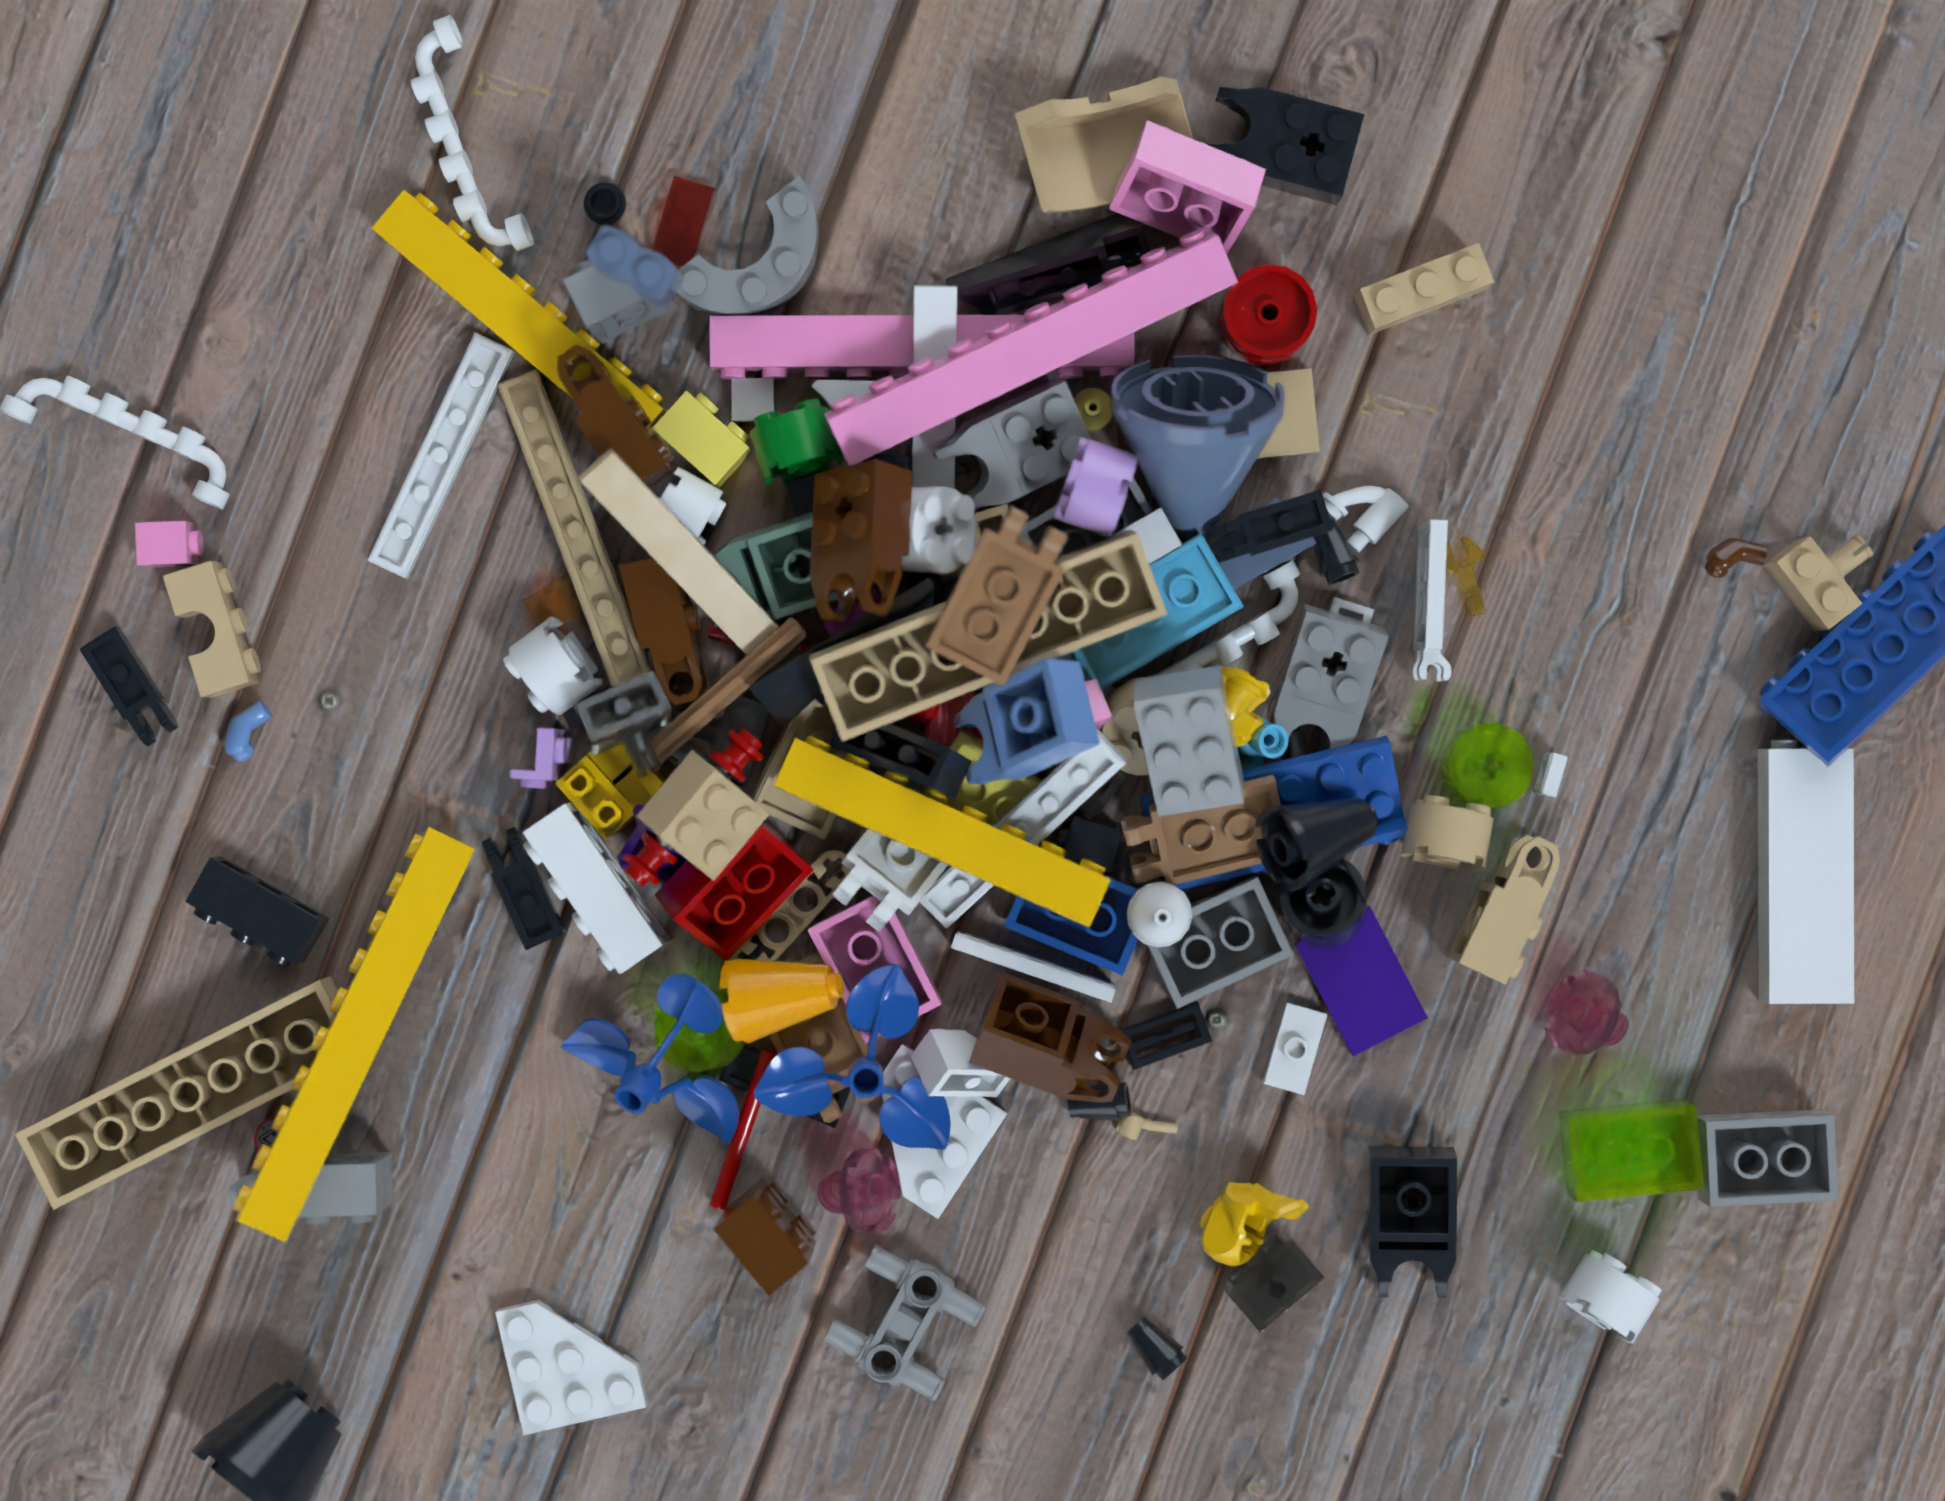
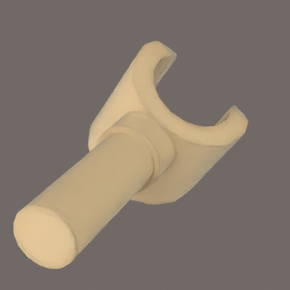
M1131 1112L1130 1116H1121V1121L1118 1122L1116 1131L1122 1136L1137 1140L1142 1128L1148 1131L1177 1134L1178 1124L1152 1121Z

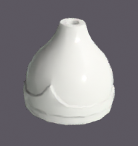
M1165 882L1148 883L1138 889L1130 899L1127 909L1128 926L1134 936L1146 945L1154 947L1170 946L1182 939L1188 931L1192 919L1191 904L1185 893L1173 884Z

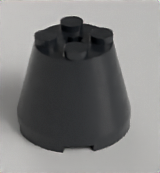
M288 1379L283 1386L278 1382L270 1385L204 1435L191 1452L202 1461H205L209 1455L216 1461L211 1465V1468L251 1501H311L342 1436V1433L336 1429L341 1421L322 1406L317 1412L313 1411L303 1403L308 1395Z

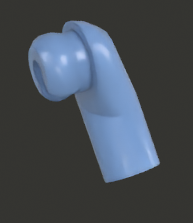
M262 700L242 711L229 722L223 745L226 753L232 755L235 761L243 762L253 755V745L249 742L252 730L272 718L269 708Z

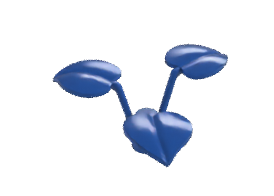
M897 964L884 965L867 973L854 986L848 997L847 1017L849 1024L856 1030L870 1031L866 1057L855 1060L849 1068L848 1075L844 1076L834 1072L824 1073V1061L817 1052L807 1047L794 1046L782 1050L770 1061L754 1090V1097L764 1106L779 1113L792 1116H810L827 1107L832 1099V1091L827 1082L828 1080L839 1082L843 1086L849 1085L851 1091L860 1098L867 1099L877 1094H891L893 1097L888 1098L882 1104L879 1114L881 1128L891 1141L909 1148H933L939 1150L946 1149L949 1141L951 1123L945 1097L928 1096L921 1078L917 1076L907 1079L901 1086L900 1091L893 1086L883 1085L882 1067L875 1060L878 1033L890 1039L899 1038L913 1028L918 1018L919 1003L916 992L906 978L902 968Z
M677 973L667 977L659 986L657 991L659 1007L665 1013L678 1019L649 1063L636 1065L637 1055L629 1051L630 1041L627 1035L614 1024L599 1018H591L582 1022L562 1043L561 1049L607 1073L621 1077L619 1080L621 1084L615 1090L614 1096L616 1102L625 1111L633 1114L642 1113L650 1101L653 1104H658L662 1097L674 1092V1100L678 1109L688 1119L715 1134L725 1145L733 1138L739 1123V1108L732 1092L720 1081L707 1075L699 1076L694 1082L688 1077H683L660 1089L662 1075L656 1068V1065L684 1023L697 1032L710 1033L718 1029L723 1021L724 1016L720 1001L705 984L699 983L695 977L685 973Z

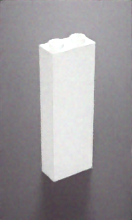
M1771 740V749H1758L1759 1001L1768 1004H1854V749H1847L1829 767L1809 749H1797V740Z

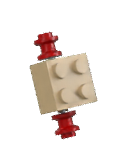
M744 728L738 734L732 729L727 733L730 744L723 753L717 751L710 753L709 756L721 765V768L719 766L714 768L692 750L636 816L658 835L657 839L659 840V842L656 841L648 833L644 832L641 838L645 846L637 855L627 853L623 857L629 864L624 871L643 887L648 881L656 886L660 881L656 872L664 862L675 864L678 860L665 847L670 850L674 848L712 880H715L769 816V813L729 781L731 776L727 774L729 772L742 783L746 779L742 770L750 759L761 761L764 757L758 752L763 744Z

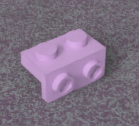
M537 728L535 770L510 769L509 778L520 779V787L552 788V780H559L564 775V764H570L572 760L573 743L572 738H566V729Z

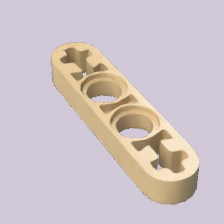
M836 849L826 851L811 865L814 870L810 875L814 872L817 878L820 879L828 869L824 864L827 858L832 861L838 858L844 860L848 854ZM843 865L841 869L845 876L842 879L834 876L825 884V886L832 888L828 896L825 895L821 886L809 880L808 876L736 951L730 960L741 959L739 954L742 951L746 954L753 952L759 945L752 941V938L757 934L765 946L775 950L772 957H769L765 950L757 960L776 961L834 898L832 896L851 870ZM804 887L813 889L818 896L817 906L808 912L798 909L794 902L795 893ZM775 918L786 921L790 929L788 938L779 943L770 940L765 931L768 922Z

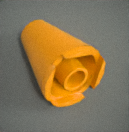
M734 959L725 961L721 968L720 989L728 988L729 1002L721 1003L723 1016L731 1037L736 1042L741 1041V1044L751 1043L837 1007L838 998H842L844 995L842 977L839 972L834 973L830 965Z

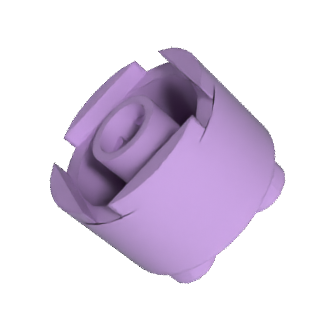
M1081 437L1054 518L1111 537L1120 516L1139 456Z

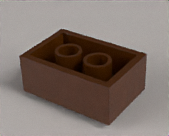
M761 1178L723 1210L713 1230L769 1297L809 1264L816 1241L813 1239L816 1231L802 1214H799L797 1217L794 1216L786 1206V1203L789 1202L788 1196L776 1182L773 1181L769 1185L764 1178Z

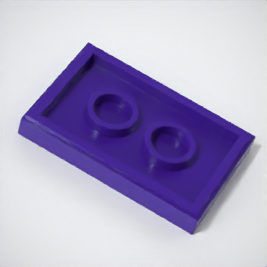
M1367 905L1364 924L1348 941L1332 947H1311L1301 940L1294 943L1353 1057L1428 1018L1369 905Z

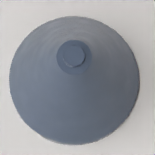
M1174 355L1169 367L1151 370V361L1146 360L1125 369L1113 381L1111 394L1112 412L1132 453L1139 456L1138 466L1158 507L1162 508L1181 541L1186 542L1200 533L1203 537L1208 536L1207 528L1217 524L1283 417L1285 403L1283 386L1281 383H1275V388L1267 383L1268 372L1261 368L1224 357Z

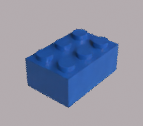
M1103 874V876L1111 879L1089 928L1015 895L1004 922V927L1123 976L1138 940L1128 926L1127 919L1130 899L1138 888Z

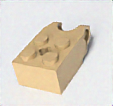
M1524 835L1510 845L1491 883L1481 881L1447 953V958L1505 985L1509 977L1512 979L1517 977L1525 960V956L1521 954L1527 939L1534 940L1543 923V917L1539 916L1560 865L1558 845L1539 836L1533 838L1529 835ZM1537 847L1540 859L1536 867L1530 868L1526 858L1529 851ZM1548 851H1549V853H1550V855H1551V861H1550V864H1549V855H1548Z

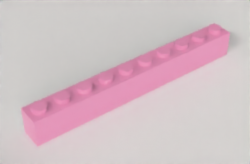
M1203 229L1190 232L1179 239L1181 245L1169 251H1165L1164 247L1152 250L1141 256V264L1127 270L1126 266L1114 268L1103 274V282L1090 288H1088L1087 284L1076 286L1063 294L1065 300L1050 307L1048 302L1038 304L1025 311L1026 318L1012 325H1010L1009 321L998 323L985 331L987 337L974 343H971L970 339L960 341L947 348L948 355L934 362L931 357L922 359L908 367L909 374L896 380L892 376L884 377L869 386L871 391L856 399L853 394H850L830 404L832 410L824 413V416L845 461L849 466L863 461L1238 283L1219 235L1212 232L1204 233Z
M914 315L710 316V368L713 372H720V378L722 379L745 378V372H762V378L786 379L788 378V372H804V378L828 379L830 378V372H847V378L869 379L872 378V372H889V376H892L893 379H898L909 374L908 367L913 364ZM957 315L956 343L966 339H970L971 343L987 337L985 331L988 328L1004 321H1009L1010 325L1025 319L1026 316ZM1134 332L1052 371H1057L1058 378L1066 379L1082 378L1083 371H1100V378H1116L1122 371L1134 365Z

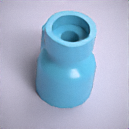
M1261 717L1264 721L1263 727L1253 735V738L1248 743L1237 747L1242 770L1263 765L1264 757L1277 758L1281 756L1288 746L1286 730L1282 726L1272 724L1264 717Z

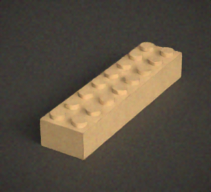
M1128 530L1055 559L1054 563L1065 570L1010 676L1046 658L1055 659L1167 615L1138 533ZM947 601L809 655L842 741L994 682L925 646Z
M331 976L320 979L16 1133L15 1135L53 1210L292 1090L290 1089L301 1065L309 1068L317 1053L310 1050V1047L319 1028L323 1026L328 1029L336 1014L329 1010L338 991Z

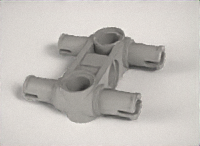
M875 1244L864 1263V1267L895 1283V1289H897L873 1334L869 1333L867 1336L834 1318L823 1341L853 1356L857 1366L865 1370L874 1381L887 1382L892 1386L897 1385L898 1387L902 1383L930 1400L935 1401L945 1383V1378L914 1362V1356L912 1355L936 1311L940 1313L941 1310H944L976 1327L986 1305L956 1289L952 1279L942 1274L935 1265L922 1263L917 1259H910L907 1262ZM921 1276H928L935 1281L937 1288L929 1295H922L915 1291L913 1282ZM882 1350L889 1351L894 1355L896 1362L889 1368H880L873 1361L874 1354Z

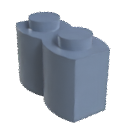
M602 226L586 252L589 260L602 275L614 282L629 284L639 297L656 306L668 307L683 282L675 266L666 257L651 250L640 249L629 235L616 228Z

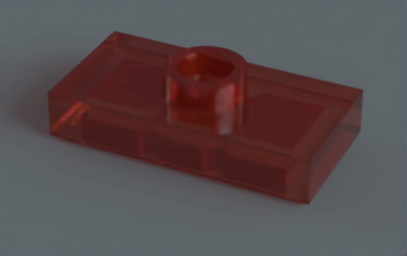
M674 176L652 251L663 255L674 266L680 268L696 257L716 191L715 188Z

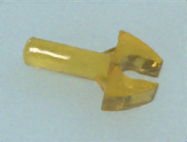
M1462 536L1460 539L1466 551V557L1463 560L1464 565L1454 559L1450 542L1447 541L1446 571L1449 570L1458 576L1469 614L1471 616H1479L1486 611L1474 574V568L1477 561L1485 560L1486 556L1472 540Z

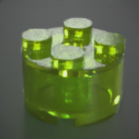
M1481 723L1463 728L1449 741L1441 757V774L1444 783L1464 803L1481 804L1491 808L1509 805L1525 794L1533 776V756L1525 738L1519 732L1502 724ZM1486 754H1488L1489 760L1495 762V769L1489 770L1488 777L1486 771L1479 770L1478 767L1479 762L1486 761Z
M708 987L720 1003L729 1002L728 992L716 987ZM658 1007L654 1018V1039L657 1049L678 1019L665 1013L660 1007ZM724 1017L718 1029L714 1032L706 1033L705 1036H697L698 1032L684 1023L663 1055V1058L678 1069L692 1072L713 1071L723 1068L735 1060L745 1043L741 1044V1041L736 1042L733 1040L727 1029Z

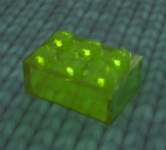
M1683 1098L1559 1111L1567 1195L1576 1202L1704 1190L1696 1104Z

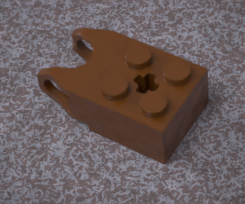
M578 345L559 355V378L582 413L575 421L599 458L612 448L649 488L674 473L669 464L670 461L675 459L671 450L657 432L652 436L646 428L647 425L652 423L649 416L634 396L629 399L625 397L606 366L590 350ZM578 355L577 358H575L574 360H572V361H570V362L568 363V361H569L572 357ZM590 363V375L584 380L575 381L574 372L580 364Z
M875 459L815 474L810 580L816 606L822 620L843 623L855 604L856 595L859 598L863 611L872 612L877 615L887 614L893 604L902 575V557L909 556L912 471ZM872 582H875L881 591V602L879 605L875 604L870 596ZM832 589H836L839 601L837 613H834L828 604V595Z
M653 557L620 565L619 569L639 647L641 650L651 653L661 691L675 705L680 704L684 706L692 704L707 689V676L696 630L702 629L697 605L688 602L686 591ZM689 673L693 678L694 686L689 694L681 696L675 689V680L680 674Z
M1001 972L988 1003L969 1063L1068 1100L1096 1103L1112 1102L1120 1081L1101 1063L1123 1061L1130 1047L1131 1040L1121 1030L1114 1027L1098 1014L1079 1008L1081 1001ZM1101 1039H1112L1119 1044L1120 1048L1108 1050L1097 1042ZM1086 1079L1101 1080L1108 1085L1109 1089L1103 1091L1095 1090L1087 1084Z

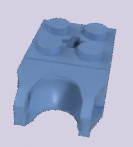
M1046 658L1009 676L1004 686L994 683L983 688V692L974 696L953 718L955 728H978L983 736L984 746L982 754L966 774L968 784L982 785L1000 779L1021 780L1100 744L1081 664L1076 661Z

